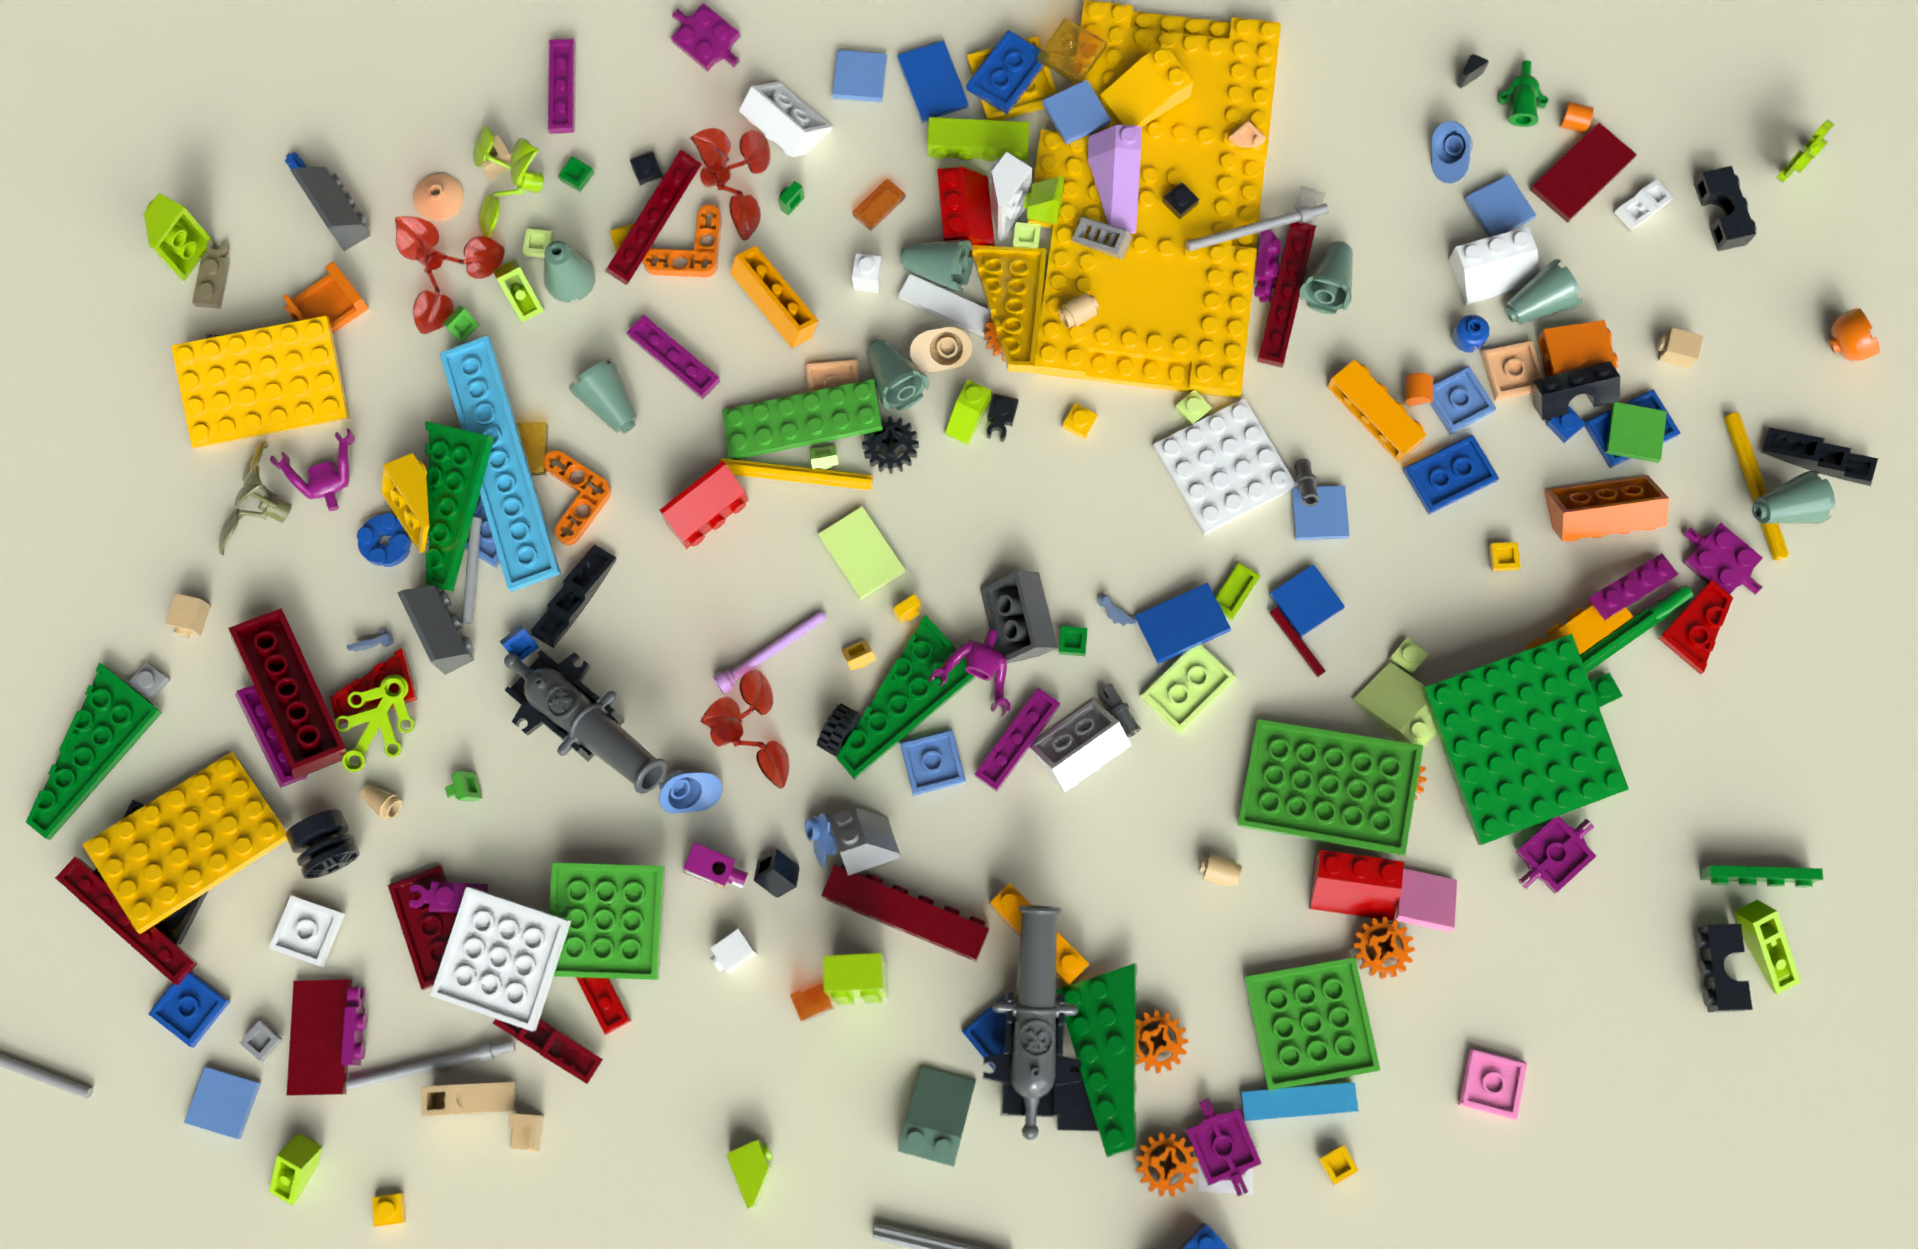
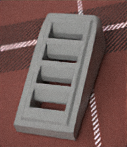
M1081 216L1072 241L1123 260L1132 236L1127 230ZM1088 226H1090L1092 228L1090 230L1088 238L1085 239L1084 235L1086 233ZM1101 230L1097 242H1094L1097 231ZM1108 233L1111 234L1107 245H1104Z

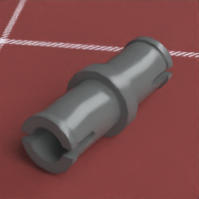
M1299 459L1295 462L1296 465H1294L1297 475L1296 486L1301 492L1303 505L1312 507L1318 504L1319 501L1316 489L1317 478L1312 473L1311 462L1308 459Z
M1113 684L1103 687L1104 691L1102 689L1098 691V695L1108 707L1110 714L1120 722L1127 738H1130L1136 734L1135 731L1139 732L1141 727L1130 713V706L1122 701Z

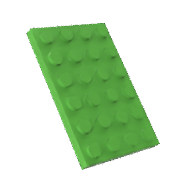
M1257 719L1238 826L1406 856L1423 745Z

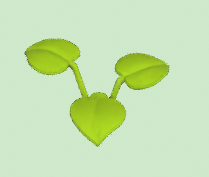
M482 125L473 150L475 165L482 167L481 164L487 158L489 161L511 170V180L513 185L517 186V189L494 192L492 196L487 194L482 201L478 216L479 227L484 238L492 242L491 234L500 212L498 197L513 194L524 195L525 190L539 193L543 187L544 178L542 173L526 170L539 151L538 148L529 143L528 140L519 138L512 150V165L491 156L489 152L493 146V134L489 126Z

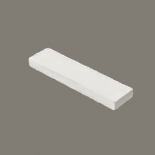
M912 274L908 276L899 293V299L984 337V332H986L984 330L985 323L990 322L989 309Z

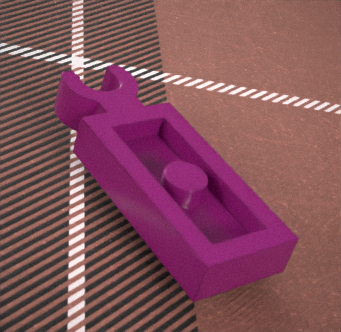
M1272 230L1262 231L1260 235L1255 278L1258 281L1254 290V296L1260 297V303L1270 302L1271 288H1274L1275 278L1278 276L1277 259L1278 254L1281 253V241Z
M431 882L430 890H425L420 885L410 886V892L419 893L421 898L417 901L409 900V906L419 908L424 904H429V912L458 913L466 887H472L488 893V884Z
M348 987L347 990L348 1007H345L341 1065L361 1066V1060L365 1058L366 1045L363 1042V1031L367 1029L368 1016L363 1008L365 988Z

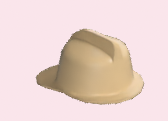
M944 327L920 333L913 339L910 346L912 362L925 372H937L960 367L969 360L972 353L970 337L964 330L957 327Z

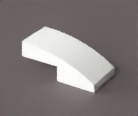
M1656 179L1641 189L1635 197L1621 205L1614 213L1632 231L1667 205L1674 197Z

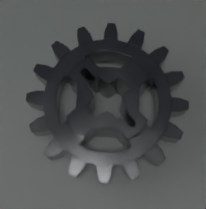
M889 416L888 422L884 423L882 420V431L864 434V439L867 441L862 442V448L866 450L864 452L865 459L871 458L869 461L871 467L878 464L879 472H882L884 468H888L889 473L892 474L896 467L902 472L903 464L912 465L910 457L917 458L918 455L915 449L919 448V441L915 440L917 432H910L912 429L910 423L903 426L902 418H899L897 422H893L892 416ZM892 437L893 447H891V453H889L888 445ZM877 454H882L886 459L881 458Z

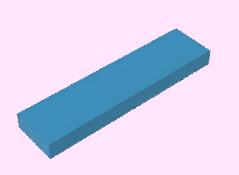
M1355 1082L1281 1088L1270 1091L1240 1092L1244 1121L1359 1111Z

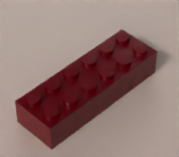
M282 608L229 627L231 640L294 780L342 761L343 756L346 754L345 745Z

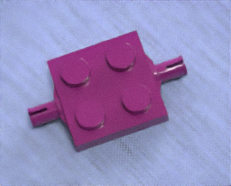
M705 3L689 17L680 9H676V12H673L672 17L682 24L670 38L673 44L707 72L723 59L732 67H736L740 59L730 51L734 43L741 37L739 31Z
M1720 523L1710 534L1704 537L1692 527L1683 534V536L1695 544L1692 554L1686 559L1684 564L1707 584L1713 580L1729 594L1742 584L1754 595L1762 589L1763 586L1750 576L1763 557L1725 525Z
M1560 816L1549 820L1515 852L1527 864L1529 869L1518 880L1520 884L1524 883L1522 887L1527 889L1538 879L1544 882L1555 894L1597 857L1587 846L1583 838L1594 828L1592 823L1589 824L1591 821L1585 819L1578 827L1573 828L1567 825Z
M1210 1098L1198 1102L1205 1119L1199 1125L1189 1128L1185 1132L1191 1146L1194 1148V1154L1198 1158V1164L1207 1185L1210 1186L1222 1180H1231L1237 1197L1248 1193L1249 1191L1246 1188L1242 1175L1248 1169L1262 1163L1239 1108L1225 1114H1216Z

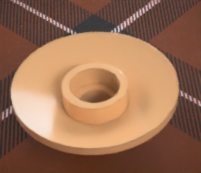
M434 174L424 178L417 185L413 195L414 206L419 214L433 221L446 220L454 216L460 210L464 201V192L460 183L452 176L446 174ZM440 191L438 195H433L435 192Z

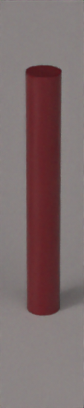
M1278 607L1273 609L1269 614L1317 678L1323 675L1326 670Z

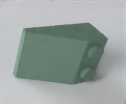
M921 1066L898 1152L954 1167L976 1081Z

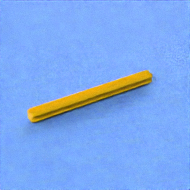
M1739 412L1728 414L1724 420L1754 502L1756 498L1768 491L1742 417ZM1761 523L1773 559L1780 561L1789 557L1790 554L1780 525Z
M724 458L719 459L718 462L719 464L723 461L735 476L871 490L873 486V476L868 474Z

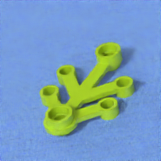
M1827 119L1803 147L1806 151L1799 150L1776 178L1784 183L1794 171L1800 174L1826 146L1828 142L1823 137L1835 124Z
M389 675L383 679L380 687L365 692L355 691L348 696V703L353 708L363 706L366 701L382 698V700L375 709L352 716L342 715L335 720V726L340 732H346L353 726L369 722L355 749L348 751L343 756L342 764L346 770L357 772L365 767L367 761L365 753L379 728L385 742L384 751L386 755L396 757L402 752V745L396 741L388 716V711L393 704L399 718L397 723L398 729L402 733H409L415 728V721L409 717L404 701L409 687L407 681L402 676ZM392 683L399 685L400 690L398 693L391 692L390 685ZM355 694L360 695L362 698L359 705L354 704L352 701V697ZM343 718L349 723L346 729L339 726V721ZM403 720H409L411 722V728L409 730H405L402 728L401 724ZM390 744L397 745L398 752L396 754L389 752ZM353 755H356L360 758L359 765H353L351 763V757Z

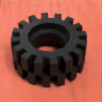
M840 703L827 719V723L824 724L816 745L835 757L838 756L852 731L858 725L861 714Z

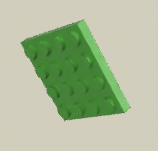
M552 863L549 913L571 920L554 977L659 980L665 866Z
M1355 957L1244 977L1268 1091L1381 1071Z

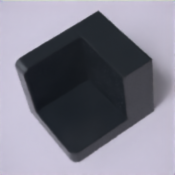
M775 849L757 860L754 882L776 898H779L797 887L800 867L781 851Z

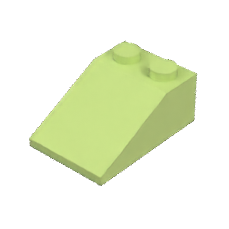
M1391 662L1353 699L1395 741L1423 745L1424 747L1437 733L1421 689L1425 685Z

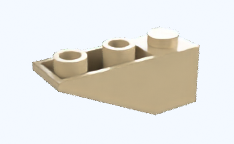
M515 1082L421 1087V1117L516 1111Z

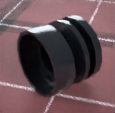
M327 810L309 816L297 822L285 833L292 852L302 853L297 858L298 866L302 867L301 872L304 878L314 879L334 873L359 857L358 847L353 845V836L344 835L348 831V825L340 810Z

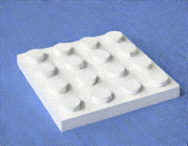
M1245 398L1153 444L1155 453L1203 535L1290 492L1292 487H1296L1294 479Z
M466 887L430 996L530 1031H536L571 920L472 887Z

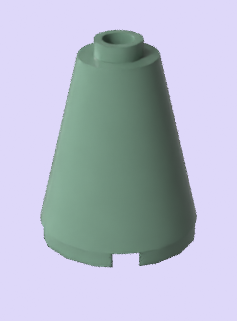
M964 239L907 244L901 250L900 263L903 264L905 270L954 291H963L964 289L961 286L968 284L972 272L973 257H969L968 249L973 250V246L970 241Z
M553 241L545 249L544 284L549 294L556 300L565 303L571 302L570 300L585 298L592 291L595 284L594 270L590 262L563 241Z
M1341 241L1331 243L1302 282L1299 290L1300 298L1302 301L1305 298L1309 302L1308 307L1320 313L1336 314L1337 310L1343 308L1344 311L1349 306L1352 296L1353 250L1348 244Z
M1560 259L1551 261L1507 302L1508 308L1505 309V312L1511 322L1516 321L1518 324L1526 323L1582 304L1583 298H1577V294L1581 290L1567 266L1561 268L1558 263L1562 262Z
M873 341L869 345L866 355L881 403L889 411H892L891 408H897L898 411L913 406L923 398L922 391L926 387L927 390L929 388V379L926 374L889 341Z
M608 359L607 365L604 361H601L578 376L581 381L577 385L574 382L570 384L569 390L616 433L622 431L625 434L636 426L637 415L616 365L611 359Z
M1807 471L1756 498L1752 507V513L1763 524L1823 523L1831 518L1832 515L1828 516L1830 509L1835 508L1834 492L1830 482L1827 479L1822 480L1817 475L1821 473L1818 471Z

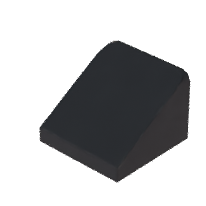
M1475 54L1470 55L1458 82V88H1463L1484 73L1489 60Z

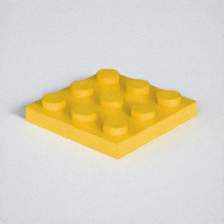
M1038 36L1025 39L1043 51ZM994 48L967 54V62L972 77ZM1046 63L1008 115L980 98L979 100L986 120L1001 121L1043 110L1042 100L1057 94Z

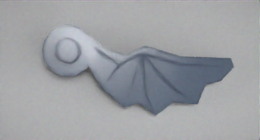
M1104 594L1098 598V604L1101 607L1106 606L1107 616L1113 620L1114 624L1120 623L1122 626H1125L1126 624L1136 623V620L1126 615L1121 608H1115L1108 595Z
M383 628L380 630L381 636L347 645V649L356 652L373 648L380 643L383 647L392 645L394 641L391 634L387 633L386 629Z

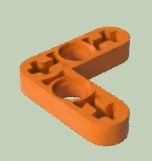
M709 204L699 209L694 250L650 249L643 259L646 271L649 274L661 276L710 277L714 275L718 268L722 223L718 208ZM708 214H713L710 223L711 228H707L706 218H708ZM705 236H712L715 240L712 245L704 246L700 243L701 239ZM654 258H658L659 262L656 263V266L651 265V262L654 261ZM666 258H668L669 267H666L665 263H667ZM678 258L687 260V264L683 268H676L673 266V263ZM691 259H694V261H695V263H693V264H694V268H692V261H691ZM704 260H709L707 268H702L701 264H704Z
M553 450L548 452L543 459L545 469L550 475L579 493L555 527L557 539L564 545H573L579 541L609 500L611 488L608 482L601 476L563 452ZM560 459L561 464L567 468L564 472L558 466L553 467L551 461H558ZM575 471H582L584 473V478L579 483H574L570 480L572 473ZM589 482L597 488L602 486L604 493H597L595 495L594 490L588 486ZM582 505L590 507V513L586 517H578L576 515L577 509ZM573 517L574 520L581 525L578 526L576 523L573 525V522L570 519ZM571 528L573 535H566L564 537L562 531L564 529L569 530Z

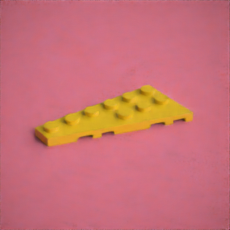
M972 245L973 250H971V254L1007 369L1010 372L1035 373L1047 249Z

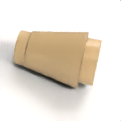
M371 784L366 785L360 793V798L383 819H393L402 808V801L399 800L398 795Z

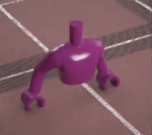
M346 428L348 434L343 439L338 432L335 433V437L339 441L338 470L332 461L312 466L307 470L308 484L290 466V458L284 452H281L283 458L280 462L273 455L270 457L271 463L278 469H281L288 480L305 497L311 500L325 497L329 511L339 509L335 493L349 485L348 446L353 444L355 435L348 428Z
M988 630L984 643L973 640L966 641L949 656L941 668L934 670L928 676L929 682L935 676L939 677V687H941L948 680L947 674L966 656L965 670L969 674L979 679L990 681L995 673V702L990 706V710L993 712L998 705L1001 706L1003 710L1001 716H1004L1010 710V703L1004 698L1007 658L993 648L998 635L994 630Z

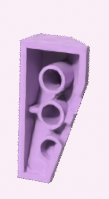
M1115 125L1089 136L1088 164L1102 202V209L1107 224L1127 230L1130 234H1136L1142 126Z

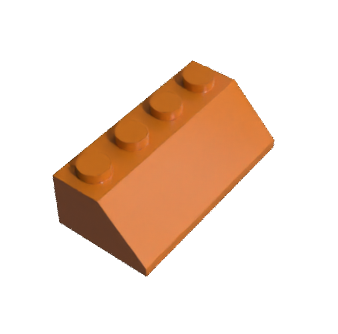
M1649 475L1545 489L1552 528L1562 541L1572 542L1580 538H1601L1609 534H1628L1631 531H1652L1659 527H1667L1669 497Z

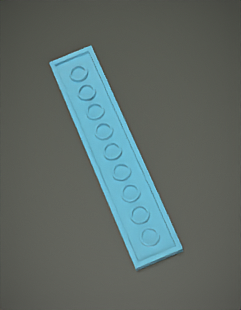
M487 335L441 352L440 357L461 429L494 437L480 495L508 590L513 592L561 574L492 339Z

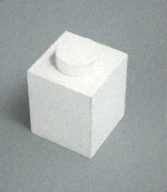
M856 253L852 273L854 290L879 293L883 271L880 256Z
M739 929L710 948L714 954L710 958L719 971L724 969L729 974L757 955Z

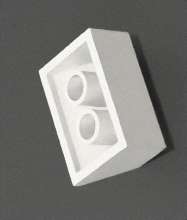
M780 81L751 86L739 110L750 124L757 126L764 132V136L767 139L777 143L782 148V151L791 157L807 154L833 128L830 123Z
M1008 152L1001 159H996L990 169L992 173L990 181L991 209L997 239L1001 242L1027 209L1023 208L1026 192L1031 193L1032 167Z
M1529 226L1456 246L1449 258V263L1466 305L1521 290L1539 273L1538 249Z
M1092 700L1035 740L1030 749L1052 780L1066 792L1070 788L1075 787L1084 778L1099 770L1108 761L1120 755L1131 746V743L1120 722L1099 703Z

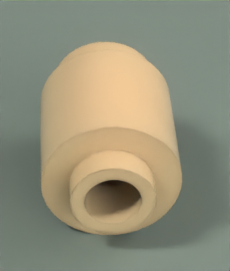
M1084 292L1063 304L1062 308L1058 310V314L1067 328L1077 327L1097 315L1096 309L1099 308V305L1093 295H1088Z
M1210 853L1208 858H1202L1199 873L1203 874V880L1226 887L1230 885L1237 886L1242 865L1236 864V860Z

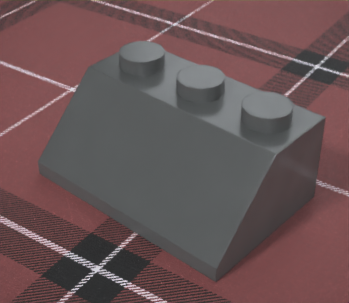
M326 167L294 168L291 170L319 216L344 251L370 236L365 228L369 223L361 211L357 214L355 213L353 208L357 205L349 193L343 195L340 189L344 185L336 173L331 176Z
M1016 571L980 589L989 629L998 633L994 649L1006 656L1007 664L1039 657L1058 648L1039 572Z
M435 585L397 592L427 656L434 666L446 675L474 661L471 654L474 650L473 645L467 636H462L459 629L463 628V625L456 613L452 615L448 607L452 603L445 591L440 592Z

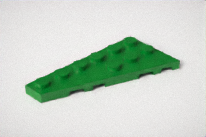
M425 421V430L428 431L429 443L425 444V454L429 455V468L426 475L429 530L427 535L429 536V550L426 552V585H435L437 588L453 592L494 437Z
M926 614L878 689L870 706L865 710L857 727L852 731L836 757L838 762L854 780L976 678L966 672L967 661L963 658L947 674L948 680L941 687H939L940 679L937 676L931 682L928 681V676L934 670L941 668L943 663L957 649Z
M100 662L96 669L98 673L92 686L89 685L85 692L87 697L81 710L76 712L60 746L59 751L61 753L56 764H52L48 772L50 775L44 789L39 792L26 820L29 826L48 840L54 837L162 714L161 710Z
M1136 963L1056 990L1057 995L1065 994V1004H1075L1078 1007L1076 1015H1065V1022L1076 1058L1081 1060L1080 1071L1106 1157H1112L1136 1149Z

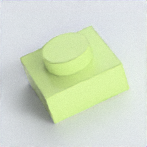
M1015 222L1013 247L1038 248L1041 225Z
M527 228L522 250L524 256L544 258L546 247L553 242L554 235L552 231Z
M1193 390L1175 405V410L1189 425H1192L1212 411V407L1196 390Z
M835 444L809 448L812 469H829L833 465H838Z
M1407 637L1389 660L1411 676L1429 654Z

